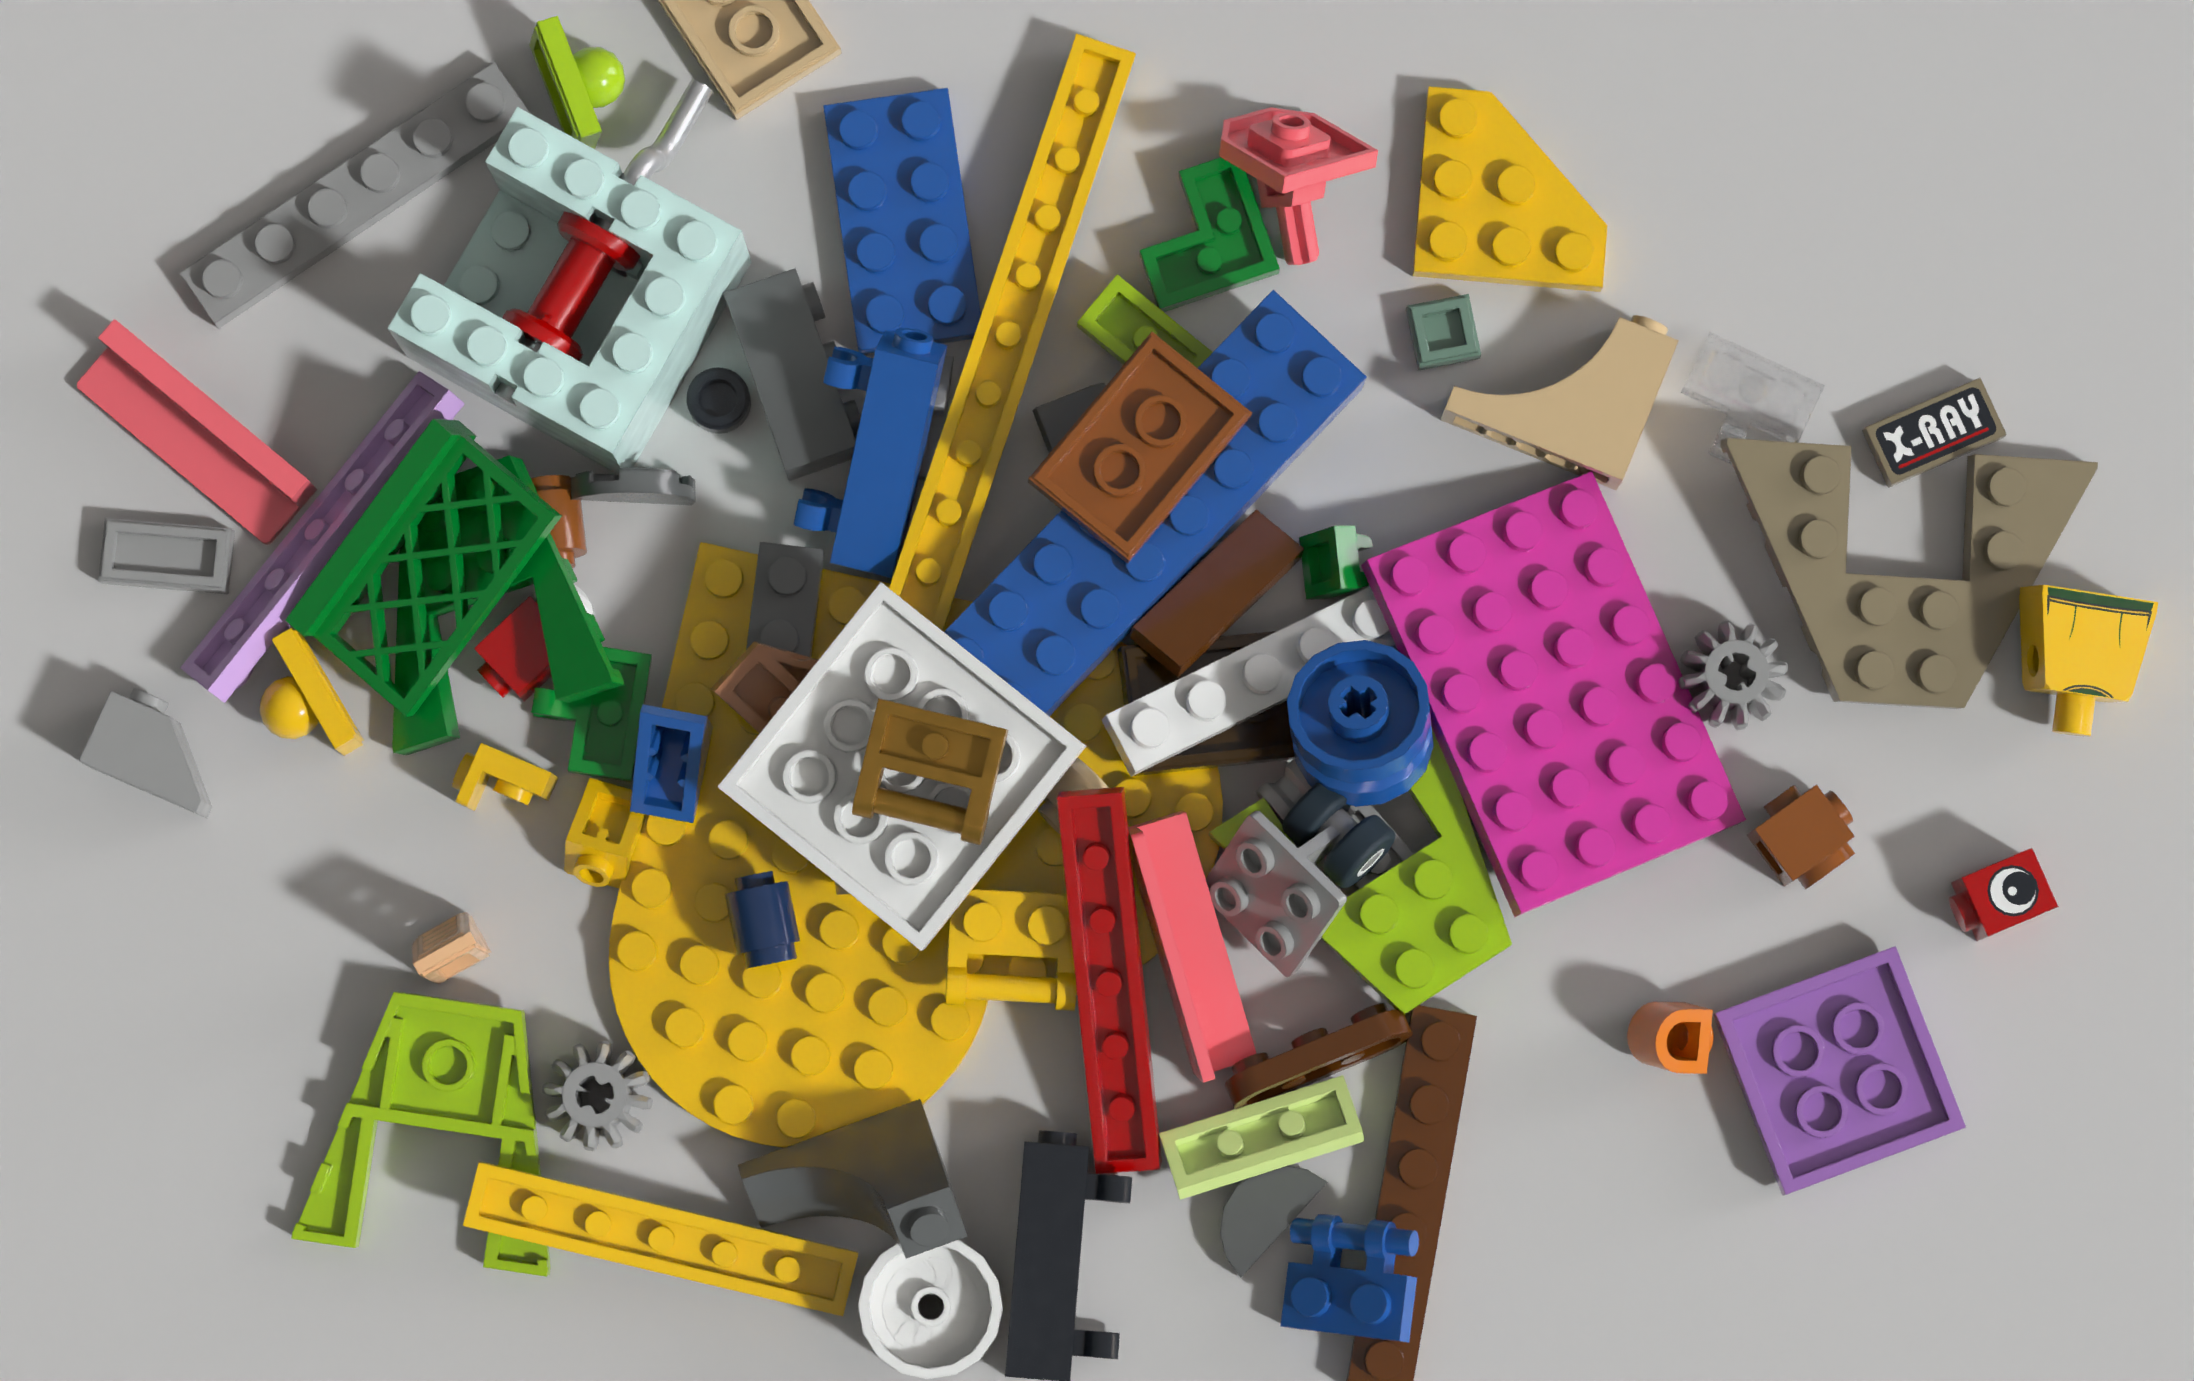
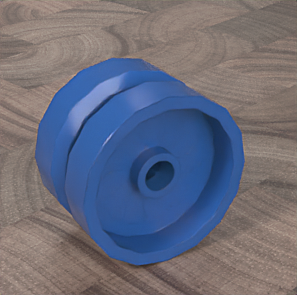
M1368 640L1342 642L1313 655L1295 675L1287 698L1289 725L1295 762L1310 786L1313 787L1316 783L1322 784L1328 790L1344 796L1347 799V805L1355 807L1384 804L1408 792L1426 772L1434 748L1427 683L1413 661L1391 646Z

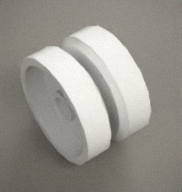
M960 1240L907 1259L897 1243L880 1254L864 1277L858 1303L863 1334L877 1357L902 1374L924 1379L956 1375L982 1359L998 1336L1004 1310L1000 1282L985 1257ZM926 1294H936L943 1301V1312L936 1319H926L919 1312V1308L922 1307L919 1301Z

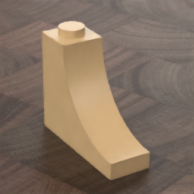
M1633 315L1631 321L1619 317L1601 349L1583 367L1567 378L1536 391L1510 395L1484 394L1454 386L1440 420L1581 476L1592 471L1597 483L1617 490L1625 477L1679 340L1667 336L1668 328L1653 319Z

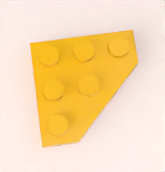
M1429 86L1426 97L1412 276L1601 292L1604 279L1608 226L1492 92Z

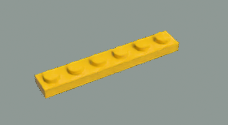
M482 1161L478 1162L463 1222L465 1227L839 1316L844 1315L859 1254L858 1251Z

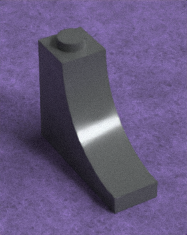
M921 1099L738 1164L741 1180L761 1228L806 1217L834 1216L852 1218L872 1224L888 1233L898 1243L906 1259L968 1237Z

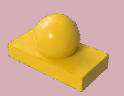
M290 628L272 638L292 676L275 680L265 689L260 699L259 712L267 729L281 738L297 739L309 734L319 722L334 749L343 756L362 746L363 737L305 637L297 630Z

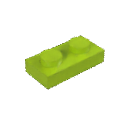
M1118 274L1077 321V328L1123 365L1151 332L1155 333L1196 368L1213 353Z

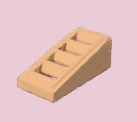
M464 912L455 915L418 936L412 944V962L420 976L434 983L441 984L489 957L488 953L491 950L472 916Z

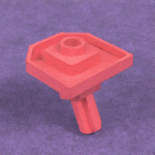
M1272 107L1224 120L1219 151L1221 158L1257 179L1261 208L1276 207L1284 258L1288 265L1308 264L1316 261L1318 258L1319 248L1311 201L1324 198L1326 181L1375 168L1378 155L1377 149L1315 113Z

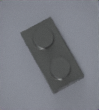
M760 542L746 650L756 641L812 657L825 555L824 549Z

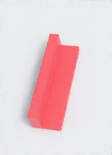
M114 319L98 337L107 347L106 350L77 382V388L263 544H271L317 491V488L269 446Z
M1182 810L1130 826L1128 830L1132 867L1192 1071L1202 1083L1215 1079V1071L1231 1067L1240 1060L1257 1053L1186 812Z

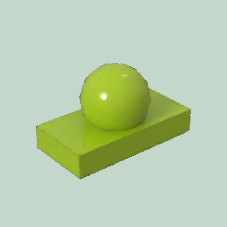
M558 16L538 21L529 46L561 130L595 149L602 129L593 108H603L616 101L623 92L625 84L623 65L614 53L602 47H585L572 54Z

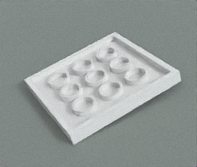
M880 582L718 785V788L919 950L924 951L1086 748V745ZM878 698L1008 730L981 845L961 841V834L889 816L874 813L873 818L869 819L852 815L853 801ZM884 768L881 788L964 808L968 806L972 790Z

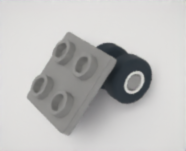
M1316 783L1298 800L1282 824L1283 831L1299 848L1260 811H1255L1246 817L1206 877L1213 906L1285 977H1290L1299 970L1347 901L1346 895L1316 865L1328 854L1323 864L1325 873L1340 887L1348 888L1361 880L1378 864L1389 851L1396 837L1395 832L1377 815H1370L1357 823L1347 813L1351 805L1346 804L1347 799L1338 793L1328 790L1320 783Z

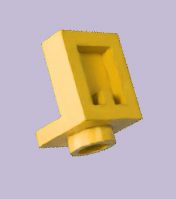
M480 743L475 755L467 752L462 758L455 773L452 787L460 790L456 803L475 811L490 777L497 779L493 791L527 806L533 795L549 801L558 777L547 770Z
M589 778L565 842L564 871L566 873L574 875L581 882L595 887L608 885L619 889L621 880L626 881L630 860L646 815L630 812L631 789Z

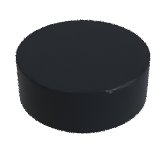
M716 367L699 373L692 380L687 391V407L692 419L699 427L708 432L718 434L731 432L741 426L749 415L751 396L748 387L741 376L730 369Z

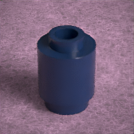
M773 871L735 878L737 891L726 893L725 899L736 953H743L746 969L796 959L794 942L800 941L788 881L775 883Z

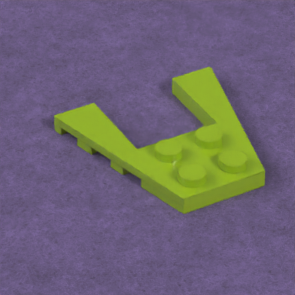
M1433 730L1434 748L1426 772L1408 792L1438 836V839L1346 897V903L1321 937L1342 958V961L1403 1015L1512 945L1465 804ZM1264 797L1209 832L1210 838L1219 847L1221 846L1226 849L1246 817L1255 811H1260L1293 843L1291 838L1283 831L1282 824Z
M393 992L361 1068L363 1069L350 1101L346 1104L337 1125L339 1127L326 1158L320 1165L310 1189L311 1193L299 1222L296 1223L293 1229L291 1239L349 1248L359 1247L378 1121L502 1139L498 1166L541 1176L525 1011L420 994ZM488 1232L483 1267L547 1277L550 1275L551 1270L549 1246Z

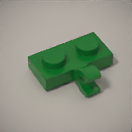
M603 647L612 668L620 671L624 685L570 703L556 700L554 690L535 687L531 713L533 717L575 722L568 764L569 773L632 782L640 711L642 705L645 704L652 654Z

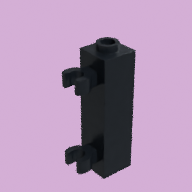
M1040 1130L1038 1142L1024 1141L1005 1377L1071 1381L1072 1356L1118 1359L1120 1333L1075 1329L1085 1200L1130 1203L1132 1177L1087 1173L1089 1147L1076 1146L1077 1133Z

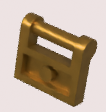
M878 698L853 801L852 815L869 819L873 818L874 813L959 833L961 834V841L981 845L1008 730ZM884 768L972 789L968 806L964 808L881 788Z

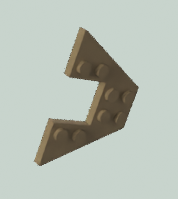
M1725 438L1721 440L1720 445L1723 453L1727 452L1749 502L1746 506L1753 520L1758 522L1766 540L1764 546L1782 587H1787L1803 624L1800 628L1808 646L1817 655L1822 666L1821 675L1833 702L1946 709L1965 708L2020 609V587L2033 586L2098 469V462L1981 454L1967 456L1962 580L1846 573L1852 446Z

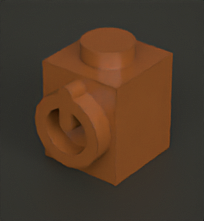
M1817 784L1804 794H1801L1795 785L1791 786L1763 807L1770 818L1747 834L1749 840L1783 886L1798 879L1806 890L1855 854L1847 843L1855 837L1847 826L1853 822L1849 810L1833 791L1830 790L1823 794Z

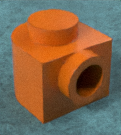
M1686 1002L1647 1003L1636 1011L1629 1023L1627 1032L1629 1049L1638 1061L1646 1065L1674 1073L1707 1074L1708 1057L1714 1038L1711 1026L1713 1010Z

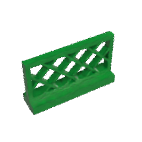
M431 420L285 619L302 636H313L405 717L415 715L562 517V515L474 440L477 436L459 420ZM469 458L483 470L485 498L457 501L454 475L465 460ZM498 484L511 495L499 496ZM442 493L443 503L434 504ZM520 502L537 517V520L523 539L504 541L500 504ZM486 506L490 543L462 546L458 509ZM444 511L448 548L420 551L417 525L426 513ZM405 543L406 553L397 554ZM515 548L506 560L505 549ZM491 551L494 578L485 590L467 592L463 554ZM449 556L453 594L425 597L421 559ZM407 561L411 598L383 602L381 574L389 563ZM368 593L369 603L360 604ZM478 598L469 610L468 599ZM454 601L456 629L448 640L430 642L426 604ZM412 606L416 644L388 647L384 609ZM370 611L374 648L355 650L338 635V632L352 613ZM441 648L433 660H431L430 649ZM416 651L419 679L406 694L391 680L389 654ZM375 656L376 667L364 657Z

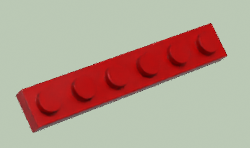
M1124 787L1061 791L1057 796L1096 1174L1160 1170L1162 1156Z

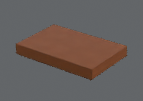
M1151 332L1028 478V483L1123 561L1129 563L1250 419L1252 412L1155 333Z

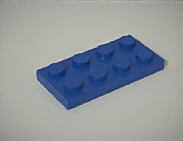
M948 88L823 105L858 352L864 355L875 353V349L884 331L895 332L899 328L921 330L930 334L933 337V342L940 344L973 339L981 312Z

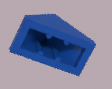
M642 705L630 812L689 823L694 822L713 726L707 716Z

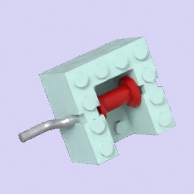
M691 79L652 146L640 150L631 160L624 173H622L617 161L517 107L485 161L499 188V192L443 286L420 273L387 328L406 356L618 475L620 468H633L726 308L727 302L723 293L738 287L752 263L742 230L649 180L654 173L664 170L674 159L713 91L701 82ZM612 267L621 271H626L627 277L625 278L622 275L614 272L613 270H611Z

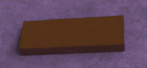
M1256 509L1133 626L1130 638L1175 676L1179 677L1301 560L1304 548Z

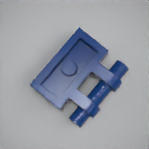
M1318 1214L1315 1219L1296 1217L1290 1226L1291 1242L1312 1245L1314 1250L1312 1265L1288 1262L1280 1327L1409 1343L1417 1278L1393 1273L1396 1255L1415 1256L1419 1246L1417 1231L1397 1229L1394 1222L1374 1219L1368 1225L1343 1223L1342 1218L1338 1215ZM1342 1249L1365 1251L1367 1255L1366 1270L1340 1268Z

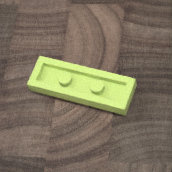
M1343 1075L1159 1133L1180 1200L1364 1142L1363 1130Z

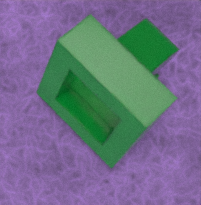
M1355 525L1331 526L1299 537L1300 545L1304 548L1301 560L1306 600L1329 599L1369 586L1364 572L1360 571L1358 552L1372 548L1373 543L1369 536L1356 533Z

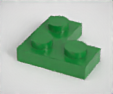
M1221 157L1179 171L1178 177L1197 231L1139 251V256L1157 307L1163 312H1167L1279 274L1280 267L1246 172Z

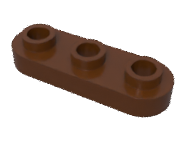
M1385 1003L1375 1004L1354 1014L1350 1018L1352 1025L1330 1034H1328L1326 1028H1318L1294 1039L1291 1042L1293 1049L1269 1059L1268 1054L1263 1052L1240 1060L1232 1066L1234 1075L1225 1082L1226 1090L1234 1108L1237 1109L1297 1090L1395 1049L1413 1035L1405 1015L1398 1009L1388 1010Z

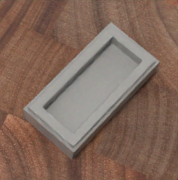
M105 518L98 581L102 584L229 594L235 531L231 528Z

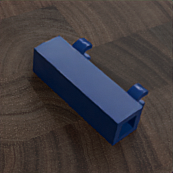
M899 328L895 332L885 330L875 349L874 358L866 357L860 352L843 347H834L832 357L828 358L823 383L842 389L866 391L844 499H837L824 491L805 488L802 499L798 501L793 525L807 530L836 533L830 563L890 578L894 575L907 534L948 346L933 342V337L926 332L912 328Z

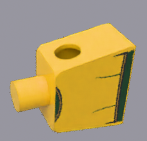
M2049 585L2020 587L2019 607L2023 687L2026 691L2057 695L2052 732L2090 737L2095 701L2107 703L2128 702L2131 698L2157 614L2158 602Z

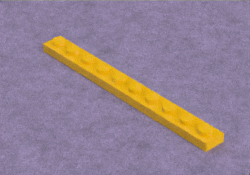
M1077 33L889 587L890 590L942 631L944 630L1136 56L1134 52Z

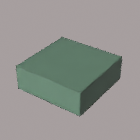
M1469 294L1408 305L1406 307L1418 371L1480 359L1481 350Z

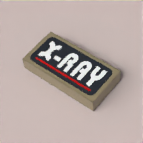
M1981 378L1871 424L1862 430L1888 488L2003 439L2007 435Z

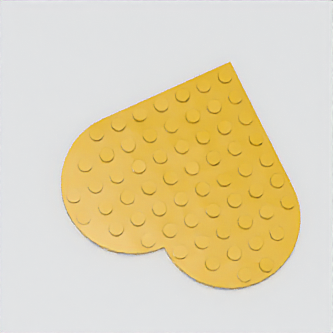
M700 542L662 708L707 716L713 726L696 815L693 823L645 815L641 832L630 860L626 881L621 880L609 938L610 983L616 1012L629 1044L650 1077L672 1100L704 1123L733 1137L760 1145L785 1148L921 1099L924 1105L947 1082L964 1060L983 1022L989 1000L966 999L965 1006L945 1005L949 919L924 951L919 950L851 894L837 895L834 880L718 788V785L759 735L749 723L711 689L746 651L758 554ZM823 569L812 658H821L881 581ZM881 582L888 588L890 587V583ZM954 598L943 632L970 606L972 601ZM1120 642L1050 717L1086 745V748L1078 758L1091 768L1109 788L1124 787L1128 827L1182 810L1186 812L1206 879L1215 865L1219 846L1210 838L1209 832L1222 824L1223 799L1218 767L1130 776L1102 722L1105 715L1124 706L1117 650L1121 646L1128 645ZM1044 800L973 889L1067 894L1061 835L1038 812V809L1045 803ZM1133 870L1142 966L1155 958L1158 952ZM773 871L775 883L784 881L789 883L800 941L794 942L797 958L746 969L743 953H736L725 894L737 891L735 878ZM968 954L967 973L1056 978L1057 958Z

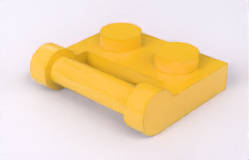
M972 889L949 918L945 1005L965 1006V1000L972 999L1055 1004V1010L1075 1011L1077 987L1067 894ZM968 954L1057 958L1056 978L967 973Z

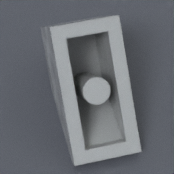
M133 688L129 698L111 691L79 762L207 818L212 805L181 723L164 714L169 703L136 688Z

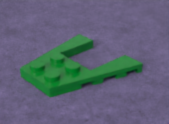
M510 455L497 459V461L538 495L522 459ZM478 466L454 475L457 501L485 498L483 470ZM498 484L499 496L511 495ZM442 493L434 504L443 503ZM520 502L500 504L504 541L523 539L537 520V517ZM486 506L458 509L462 546L490 543ZM444 511L426 513L417 525L420 551L448 548ZM549 533L505 594L534 584L556 700L570 703L624 685V680L620 671L612 668L601 644V642L605 641V638L595 616L587 613L574 585L578 580L569 560L561 557L553 537ZM405 543L400 548L399 554L406 553ZM515 548L505 549L506 560ZM491 551L463 554L467 592L485 590L494 578ZM449 556L421 559L425 597L453 594ZM407 561L399 562L398 600L411 598ZM478 598L468 599V606L474 605ZM454 601L426 604L430 642L442 641L438 616L455 611ZM412 606L397 608L396 646L416 644ZM441 648L430 649L431 660H433ZM416 651L396 653L395 685L407 694L419 679ZM448 670L414 716L405 717L394 707L393 753L410 755L460 738Z

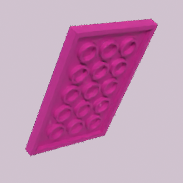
M1592 471L1367 559L1361 565L1398 651L1415 663L1427 683L1432 730L1514 918L1729 829L1746 820L1699 712L1694 713L1688 707L1689 703L1693 700L1689 689H1681L1679 687V679L1683 677Z

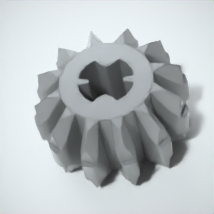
M1723 621L1718 626L1719 642L1710 633L1702 630L1695 636L1697 646L1702 653L1687 650L1681 656V663L1698 673L1687 674L1679 679V687L1689 690L1699 688L1701 693L1689 703L1688 707L1695 713L1700 711L1707 703L1712 705L1714 708L1709 716V725L1714 728L1721 725L1727 711H1730L1732 724L1736 730H1743L1748 726V710L1756 718L1764 721L1771 715L1770 707L1764 698L1780 701L1785 696L1786 689L1780 684L1769 680V678L1784 675L1788 671V664L1783 661L1767 662L1766 657L1775 651L1778 647V642L1771 638L1764 642L1760 648L1753 645L1758 629L1754 624L1749 623L1744 628L1739 640H1736L1734 627L1730 621ZM1732 661L1740 664L1739 675L1748 680L1747 686L1744 682H1741L1734 690L1725 686L1727 676L1718 671L1719 665L1722 669H1725Z
M607 1041L599 1042L595 1062H591L585 1046L577 1044L573 1046V1055L579 1067L573 1070L566 1062L560 1059H556L552 1064L555 1072L567 1078L564 1086L554 1083L543 1084V1094L551 1097H562L563 1103L552 1106L545 1111L546 1119L548 1121H557L568 1115L571 1117L559 1135L566 1142L574 1139L582 1127L586 1126L583 1137L585 1150H596L599 1144L600 1130H604L607 1142L612 1148L621 1147L623 1145L622 1136L616 1125L622 1122L629 1130L639 1133L643 1129V1124L640 1120L628 1114L631 1106L640 1109H651L653 1106L651 1098L643 1095H633L632 1089L644 1086L650 1082V1076L646 1071L636 1072L628 1077L624 1076L636 1058L628 1050L620 1054L614 1064L610 1066L612 1056L611 1043ZM594 1079L604 1087H613L614 1098L605 1099L610 1104V1107L602 1113L597 1108L590 1105L583 1106L582 1093L590 1094V1091L585 1086Z

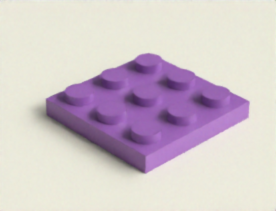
M1896 946L1713 1014L1782 1196L1966 1128Z

